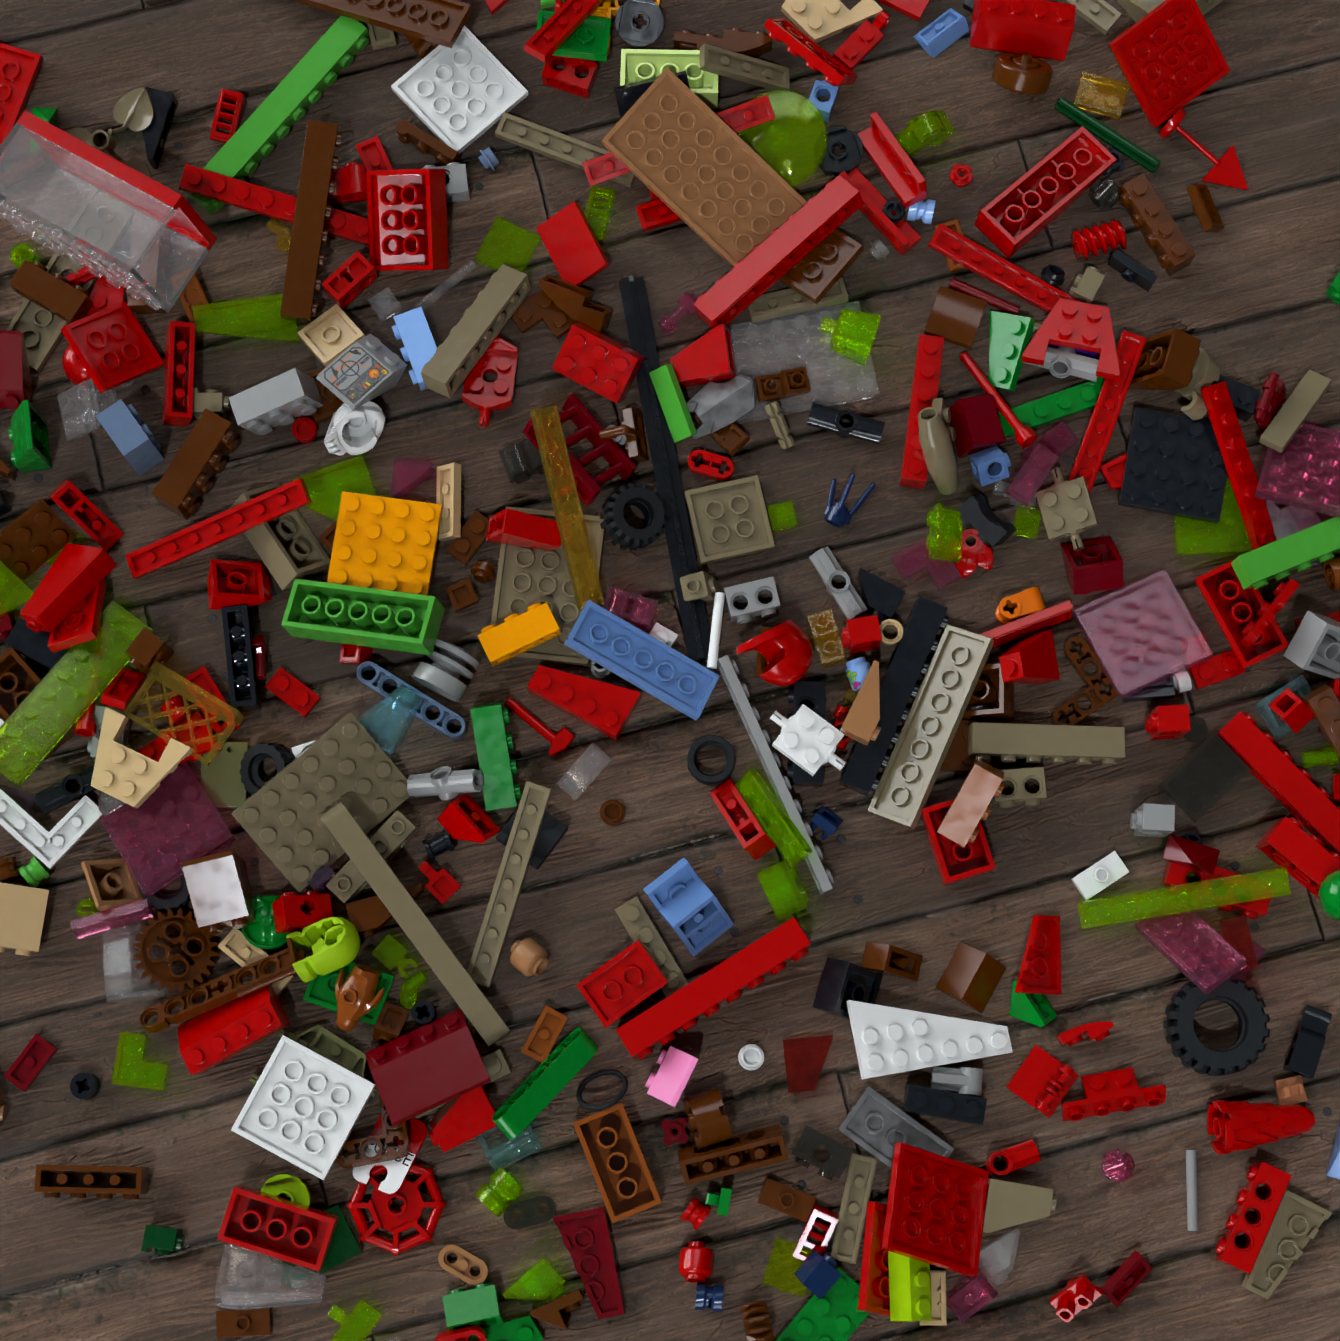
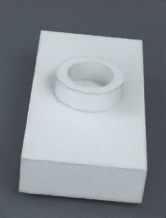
M1113 851L1071 880L1086 901L1129 873V870L1116 851Z

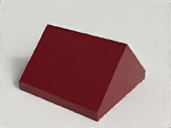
M992 394L961 398L950 407V425L955 427L956 440L954 442L959 458L1007 442Z

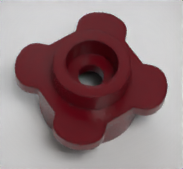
M682 1117L675 1121L665 1119L661 1123L665 1134L663 1142L666 1145H672L674 1142L686 1143L689 1139L685 1129L687 1121ZM673 1129H677V1134H673Z

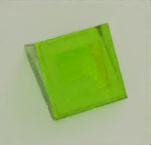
M1017 506L1013 526L1017 530L1013 534L1036 539L1042 516L1041 511Z

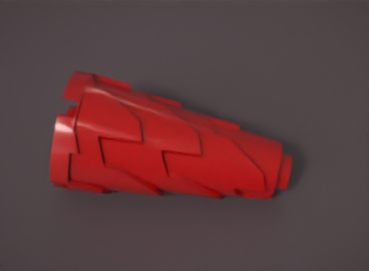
M1217 1100L1212 1101L1213 1104H1210L1207 1110L1208 1135H1215L1217 1141H1211V1145L1217 1154H1229L1230 1152L1255 1148L1256 1145L1278 1142V1139L1299 1136L1303 1132H1309L1311 1127L1315 1125L1313 1112L1299 1104L1273 1105L1272 1103Z

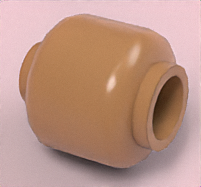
M526 938L522 941L517 940L510 948L511 965L525 976H538L548 965L547 950L532 938Z

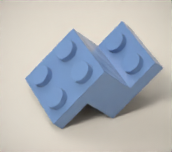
M684 857L643 889L660 915L679 936L693 956L697 955L734 925L715 895L700 880Z

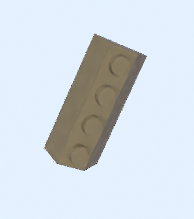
M278 482L243 492L229 509L281 487ZM297 509L244 532L282 591L292 588L295 579L308 580L330 566V558Z

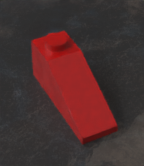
M65 479L48 495L105 551L124 535L68 479Z
M728 779L709 793L743 848L755 861L776 846L766 828L731 779Z

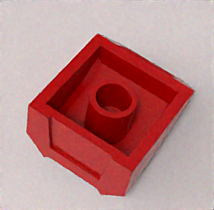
M211 559L207 577L208 609L221 610L224 607L247 605L249 607L272 600L270 577L262 563Z

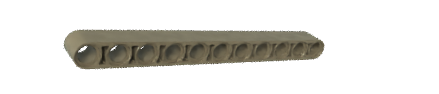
M339 802L320 816L326 827L487 1045L491 1046L510 1030L342 802Z

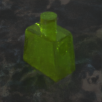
M844 309L841 310L838 321L823 317L819 332L832 336L830 342L831 350L862 366H866L882 316Z

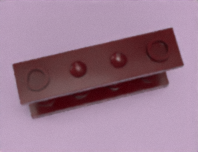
M572 393L562 407L563 412L546 422H543L538 415L533 416L529 419L523 433L581 501L588 506L595 501L600 493V485L616 475H619L626 482L637 467L612 438L601 440L599 431L604 429L589 413L584 404ZM571 419L579 430L562 441L559 440L551 430ZM587 438L595 449L579 459H575L568 448ZM603 456L611 467L592 478L583 467Z

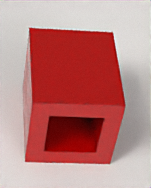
M1288 688L1268 705L1280 721L1295 734L1314 718L1306 704Z

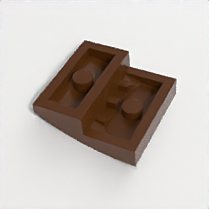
M940 286L924 334L944 337V341L971 349L987 301Z

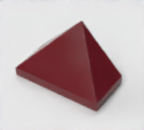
M1169 834L1162 859L1213 875L1220 850Z

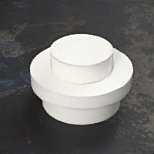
M748 1044L739 1051L738 1061L744 1069L756 1070L764 1062V1053L759 1046Z

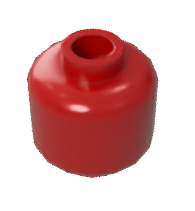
M697 1241L689 1242V1246L680 1250L678 1271L681 1276L685 1277V1281L703 1283L706 1282V1278L713 1274L714 1254L712 1250L705 1247V1243Z

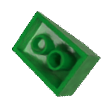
M23 400L11 418L12 427L8 428L10 441L14 445V451H11L12 464L22 473L52 469L47 421L29 400Z

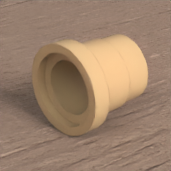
M887 619L880 624L883 644L894 645L901 640L903 627L898 621ZM885 629L894 630L896 638H885L883 631Z

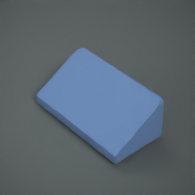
M950 8L918 32L914 39L929 56L935 58L969 31L966 18Z

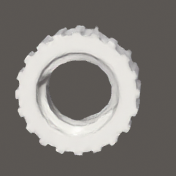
M1184 668L1172 672L1174 687L1179 694L1192 689L1190 676Z

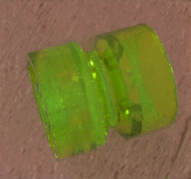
M501 1166L490 1176L491 1182L484 1183L474 1193L497 1217H500L509 1207V1200H515L525 1190Z

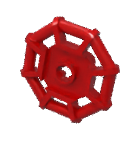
M413 1163L409 1172L420 1177L415 1182L405 1179L400 1191L394 1195H387L378 1191L381 1183L374 1177L387 1172L385 1167L378 1166L371 1172L369 1182L375 1188L369 1203H361L368 1185L366 1186L358 1182L350 1203H347V1208H350L361 1236L359 1240L362 1243L367 1242L393 1253V1256H399L400 1253L427 1241L431 1242L434 1239L432 1236L444 1207H447V1202L443 1200L433 1175L434 1170L431 1167L426 1168L417 1163ZM424 1181L433 1202H424L419 1186ZM394 1197L398 1201L403 1200L404 1205L401 1206L402 1211L397 1213L396 1209L391 1210L389 1206L393 1203L392 1199ZM424 1207H433L425 1228H423L418 1222ZM361 1208H369L374 1221L370 1228L367 1225ZM414 1227L419 1232L400 1241V1233ZM378 1228L385 1229L393 1233V1241L378 1236L374 1232Z

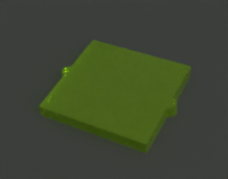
M776 1238L762 1283L776 1287L782 1293L787 1291L804 1297L807 1287L794 1275L804 1263V1261L793 1257L798 1242L793 1244ZM802 1247L800 1253L809 1257L814 1250Z

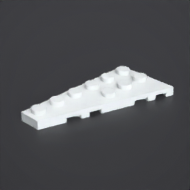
M852 1000L846 1001L862 1080L1013 1052L1007 1026Z

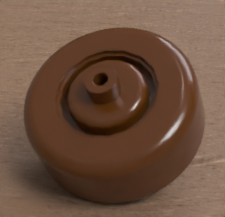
M1003 53L996 58L992 79L999 86L1015 94L1040 95L1048 91L1053 70L1049 64L1033 57L1031 54Z

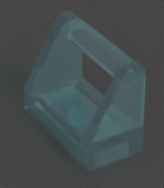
M1303 675L1254 705L1277 739L1292 730L1284 723L1280 726L1278 725L1268 705L1286 688L1293 693L1299 691L1302 697L1312 692Z
M531 1123L526 1127L527 1131L491 1150L484 1136L498 1130L499 1127L496 1126L477 1136L486 1158L495 1172L542 1149Z

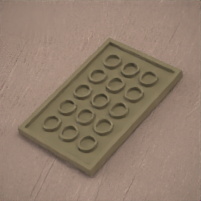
M506 506L508 509L562 522V531H564L565 535L563 543L559 548L552 551L501 544L491 625L494 624L496 627L504 623V619L512 614L517 613L519 616L527 612L529 606L538 602L541 605L547 602L559 626L561 635L513 658L589 666V659L564 645V642L587 600L589 599L596 603L605 528L601 529L600 523L604 519H600V516Z
M349 712L235 809L231 815L295 890L301 892L345 853L320 816L339 802H342L366 835L409 798L410 795L407 791V779L354 715Z

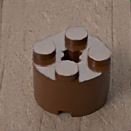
M718 1088L682 1098L685 1112L688 1115L687 1121L691 1133L697 1132L693 1134L697 1149L733 1138Z

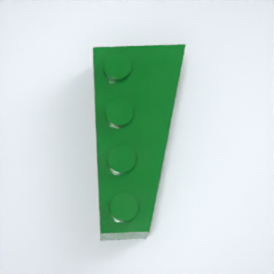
M503 701L472 706L470 711L479 769L484 776L483 795L486 811L516 807L517 800L521 799L520 785H515L513 775L518 773L516 760L511 759L510 749H514L512 734H507L506 724L510 723L508 708H504Z

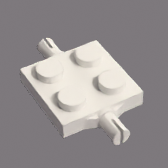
M804 704L789 719L777 712V710L770 717V720H773L782 727L780 735L773 742L772 746L810 775L814 776L819 768L827 762L839 769V771L846 764V761L834 754L836 746L845 734Z

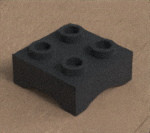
M983 494L977 497L971 496L958 509L962 514L960 516L961 520L969 527L974 526L979 532L978 537L987 546L989 544L992 546L1003 544L1017 530L1011 523L1001 520L993 513L988 499Z
M517 810L495 837L505 847ZM547 811L545 812L530 860V865L539 870L568 830V826Z

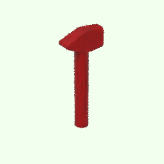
M512 697L505 701V706L551 743L550 757L566 750L575 739V736L564 727L556 735Z

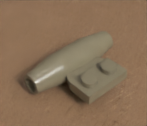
M943 398L933 399L932 407L924 408L918 413L919 441L927 470L941 494L948 495L958 489L957 460L952 441L956 440L955 427L950 425V408L945 407Z

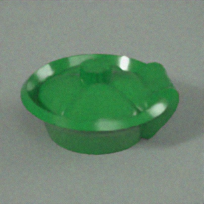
M257 894L252 899L256 921L249 922L247 927L241 929L247 941L257 948L274 949L287 942L286 937L290 933H276L272 903L280 898L278 896H260Z

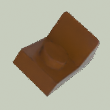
M580 1288L531 1310V1316L568 1330L561 1309L565 1308V1311L569 1312L580 1307L579 1301L583 1300L584 1296Z

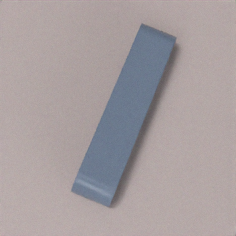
M371 661L363 662L358 666L357 677L369 690L450 740L459 741L466 736L467 725L464 719L455 712ZM373 669L376 671V675L372 680L363 679V675L367 670ZM394 682L397 684V689L394 693H385V686L388 683ZM417 696L419 701L415 706L409 707L406 705L408 697ZM432 709L440 711L439 717L435 720L427 718L428 712ZM451 723H461V730L458 733H450L448 728Z

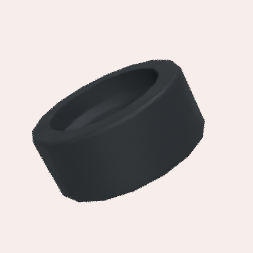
M716 735L703 736L697 739L689 749L687 755L688 769L692 777L698 782L706 785H718L726 781L733 773L736 763L735 751L731 744L723 737ZM705 746H717L726 755L727 762L725 768L718 774H705L697 766V754Z

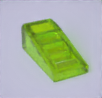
M592 186L584 215L596 239L605 240L616 190ZM595 197L608 199V201L595 200ZM593 207L603 208L605 210L595 209ZM591 216H593V217H599V218H603V219L591 218Z

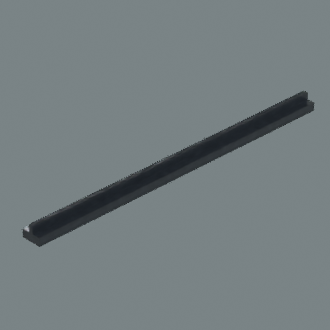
M632 275L628 276L627 280L619 281L631 349L645 356L636 374L656 487L657 491L661 494L659 497L660 501L665 500L667 504L663 508L668 510L669 514L665 518V520H668V524L664 530L688 658L695 662L707 661L710 631L704 600L697 599L686 602L680 583L681 577L697 573L698 567L674 441L649 374L660 368L644 280L643 277L633 278Z

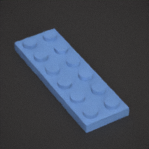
M589 599L582 608L564 642V645L694 720L700 717L720 677L718 674Z

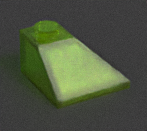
M545 1256L502 1295L506 1299L546 1300L551 1296L554 1300L565 1290L563 1284L567 1280L548 1257Z

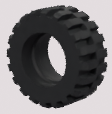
M1226 974L1206 975L1181 986V989L1171 997L1172 1002L1170 1005H1167L1165 1010L1167 1019L1163 1021L1164 1029H1167L1168 1034L1165 1038L1167 1044L1170 1043L1173 1048L1171 1050L1173 1055L1179 1057L1185 1067H1191L1196 1073L1208 1074L1210 1076L1233 1074L1247 1069V1066L1250 1064H1254L1259 1059V1053L1264 1052L1267 1046L1264 1042L1270 1035V1029H1267V1022H1270L1269 1014L1265 1015L1263 1007H1266L1263 999L1259 1000L1256 994L1258 992L1253 987L1248 988L1245 985V981L1239 978L1233 979L1231 975ZM1218 1000L1225 1002L1234 1010L1238 1017L1239 1034L1237 1040L1233 1045L1224 1050H1213L1205 1047L1195 1034L1193 1027L1195 1012L1207 1001Z

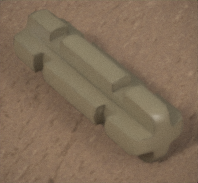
M772 401L766 404L765 410L767 415L771 416L769 419L776 436L780 438L778 441L781 448L788 449L792 447L795 442L792 435H789L790 430L783 414L779 412L781 409L778 402Z

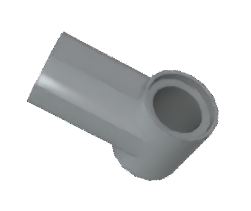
M932 1067L930 1088L956 1091L964 1095L982 1096L984 1069Z

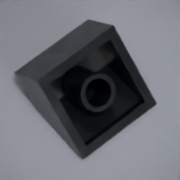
M827 957L813 1008L850 1020L846 1001L852 1000L875 1004L883 976L851 962Z

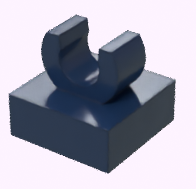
M822 805L811 819L813 824L810 828L812 832L817 827L822 828L824 834L821 839L825 840L829 835L832 836L843 822V819Z

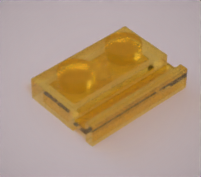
M1083 71L1073 104L1086 111L1120 119L1129 83Z

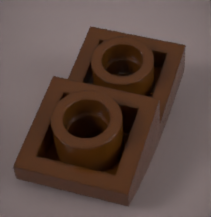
M806 367L785 369L778 374L756 376L754 378L758 403L790 398L811 391Z

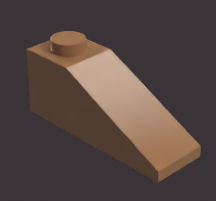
M876 660L873 661L840 729L845 736L866 746L870 740L875 742L881 730V727L877 726L880 720L879 662Z

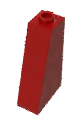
M70 543L65 545L20 613L27 622L26 625L29 629L35 632L44 631L52 633L114 569L116 563L104 548Z

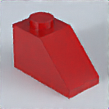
M468 793L453 800L437 819L454 839L484 843L501 831Z

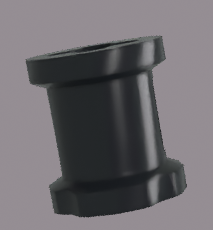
M446 830L428 841L426 839L422 841L431 861L436 860L437 856L449 850H455Z
M423 1000L413 1005L411 1016L417 1023L426 1025L435 1021L437 1012L433 1004ZM428 1006L427 1011L430 1013V1016L428 1018L423 1017L420 1020L421 1014L418 1013L419 1009H425Z

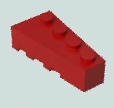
M542 665L538 666L527 685V690L530 694L615 741L618 740L642 698L641 692Z

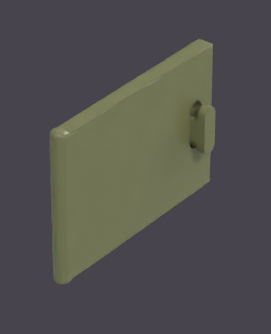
M219 742L222 750L215 753L209 751L202 754L199 808L237 809L247 800V791L241 782L240 763L244 758V753L248 751L249 743Z

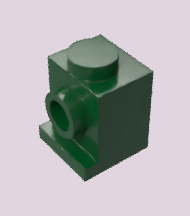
M147 1224L141 1252H152V1248H155L154 1253L170 1255L171 1251H182L185 1236L181 1235L182 1229Z

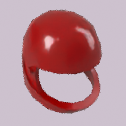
M792 619L735 648L737 655L751 650L762 654L767 661V666L760 673L759 677L767 683L781 687L794 684L806 674L812 663L814 653L809 638Z

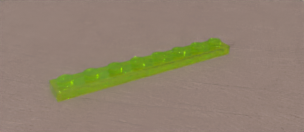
M1283 867L1077 902L1081 928L1087 929L1291 895L1287 869Z

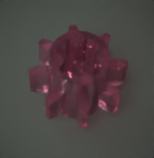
M1117 1148L1103 1155L1105 1161L1102 1162L1101 1169L1107 1179H1115L1116 1183L1119 1184L1133 1177L1131 1171L1134 1170L1135 1164L1129 1153H1121L1120 1149Z

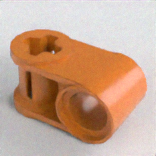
M1031 587L1003 598L996 608L995 615L1000 623L1007 624L1046 609L1039 588ZM1005 606L1008 610H1013L1012 614L1009 611H1004Z

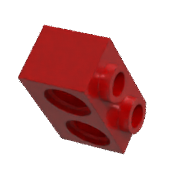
M551 55L546 61L542 72L543 85L589 99L598 75V66L593 60ZM558 65H562L565 67L561 71H557L554 69ZM579 73L588 74L585 78L577 77Z
M357 251L321 284L325 294L343 310L370 286L378 276L375 267Z
M878 615L847 620L845 628H842L841 642L843 648L848 649L849 655L879 650L882 636Z
M1189 705L1157 706L1148 715V718L1145 719L1146 733H1150V740L1181 739L1191 730Z

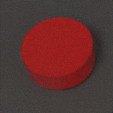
M302 417L293 423L292 433L298 442L306 444L315 440L318 428L312 419Z

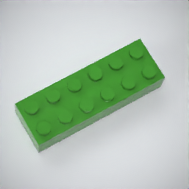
M295 579L281 625L292 637L432 656L445 608L435 596Z

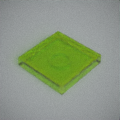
M496 217L475 256V261L495 271H498L501 265L504 264L524 273L541 241V237Z

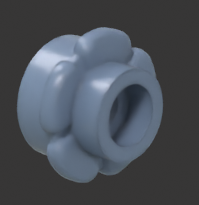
M489 147L483 151L480 150L481 156L478 159L486 170L488 168L495 170L494 167L500 163Z

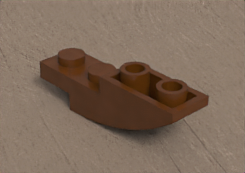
M738 28L725 29L723 38H719L714 34L698 35L687 30L675 31L674 50H700V47L705 43L756 58L772 50L773 39L764 32L748 33Z

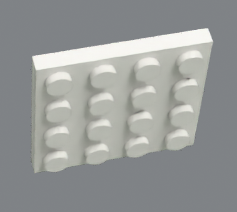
M465 25L452 48L438 45L391 85L393 92L442 143L456 150L459 154L502 118L504 112L508 113L528 96V91Z
M282 1035L231 1131L325 1180L376 1084Z

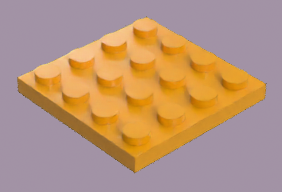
M342 491L327 583L428 596L442 505Z

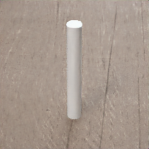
M715 592L707 660V668L717 669L725 593Z

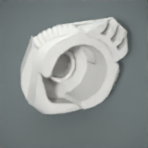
M371 401L354 410L343 403L333 413L324 439L328 452L339 456L344 455L346 452L350 455H361L373 449L382 434L385 424V415L382 409Z

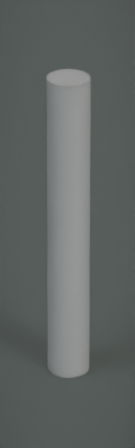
M1186 1150L1187 1231H1198L1196 1150Z

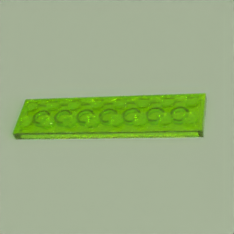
M112 600L101 613L97 638L72 646L0 727V773L17 786H20L129 662L131 657L125 651L141 630L146 628L151 633H153V630Z

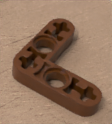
M1080 637L1070 638L1065 643L1063 650L1065 657L1085 683L1087 689L1053 712L1051 717L1053 725H1076L1110 702L1117 694L1116 683L1087 642ZM1072 643L1075 646L1080 645L1082 647L1079 651L1082 657L1086 654L1089 656L1080 665L1077 663L1080 660L1078 653L1070 652ZM1085 664H1094L1097 667V674L1095 676L1086 675L1083 670ZM1100 675L1104 677L1100 681L1104 687L1109 686L1111 688L1109 691L1110 696L1099 693L1102 688L1098 682L1095 685L1092 684ZM1080 698L1089 699L1091 702L1090 710H1080L1077 705ZM1069 705H1072L1073 711L1080 717L1076 718V715L1073 714L1067 720L1069 724L1065 722L1059 723L1057 720L1060 717L1059 713L1067 714L1072 710Z
M380 1093L383 1134L346 1141L336 1159L340 1167L349 1169L401 1159L409 1153L411 1142L408 1120L397 1126H390L388 1124L389 1115ZM396 1140L404 1143V1145L400 1146L399 1151H396L394 1147H389L396 1145ZM383 1142H385V1144L389 1147L386 1148L387 1154H385V1148L382 1144ZM377 1144L379 1147L378 1153L373 1157L366 1156L365 1150L367 1146ZM357 1147H359V1153L362 1157L361 1159H359L357 1154H353L358 1153ZM344 1150H348L353 1154L348 1156L347 1161L340 1157L344 1155Z

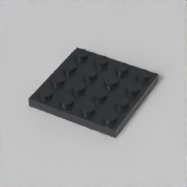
M1135 407L1118 505L1218 524L1221 516L1227 470L1211 421L1202 419L1192 420L1187 416Z

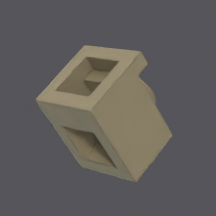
M1088 266L1083 275L1080 273L1077 275L1068 295L1081 302L1091 304L1105 275L1101 274L1097 268Z
M193 388L192 413L196 419H199L206 408L226 419V413L231 409L230 396H224L223 393L214 389L205 390V393H201L198 388Z

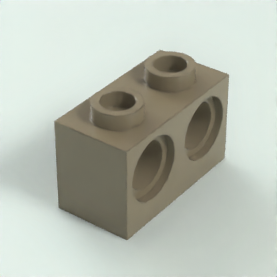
M1044 767L1001 770L1004 772L1002 783L1008 784L1012 789V793L1008 796L1001 793L998 798L993 796L992 805L999 804V808L1015 807V803L1025 802V806L1041 805L1040 801H1044L1047 798ZM1025 782H1034L1037 786V793L1031 794L1027 792Z

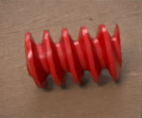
M1116 220L1111 221L1109 225L1101 223L1100 228L1097 225L1092 226L1090 230L1083 228L1081 233L1075 230L1071 235L1073 251L1078 260L1080 254L1083 255L1085 260H1088L1089 252H1092L1095 258L1098 257V249H1101L1104 255L1108 254V247H1111L1112 251L1115 252L1117 244H1120L1123 250L1127 248L1125 230L1122 224Z

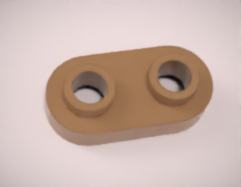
M450 1244L440 1251L438 1256L440 1266L470 1285H478L483 1283L488 1277L489 1269L486 1262L462 1247ZM450 1253L457 1255L455 1263L449 1262L448 1255ZM473 1266H477L480 1268V1274L478 1276H473L471 1274V1268Z

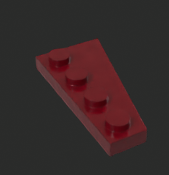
M600 1207L553 1217L563 1237L562 1240L566 1249H568L573 1259L577 1273H579L584 1283V1288L598 1319L625 1314V1304L606 1208Z

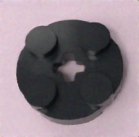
M628 0L618 9L615 22L619 35L626 43L632 46L644 47L654 43L664 28V16L660 7L653 0ZM639 15H643V20L647 21V24L642 25L641 29H637V25L633 23V19H637Z
M835 126L824 130L814 146L815 161L823 173L828 176H838L843 171L848 174L855 167H859L863 155V144L860 137L855 132L853 134L842 126ZM836 146H839L840 150H845L842 156L832 153Z

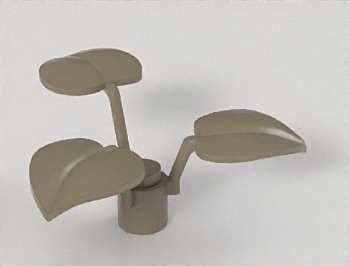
M137 88L128 92L116 103L113 117L116 122L123 124L122 127L109 129L108 132L96 130L92 134L87 129L80 127L66 132L99 151L109 153L116 160L151 178L149 167L143 160L138 157H132L125 162L114 151L116 139L113 135L115 133L125 131L127 127L134 132H141L146 130L153 121L154 109L148 91L145 88Z

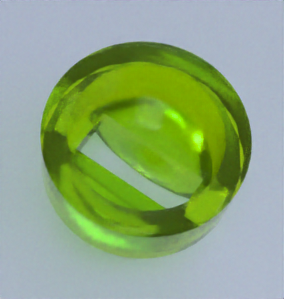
M90 899L81 900L76 907L78 916L84 920L94 919L99 911L96 908L95 902ZM81 907H92V911H81Z

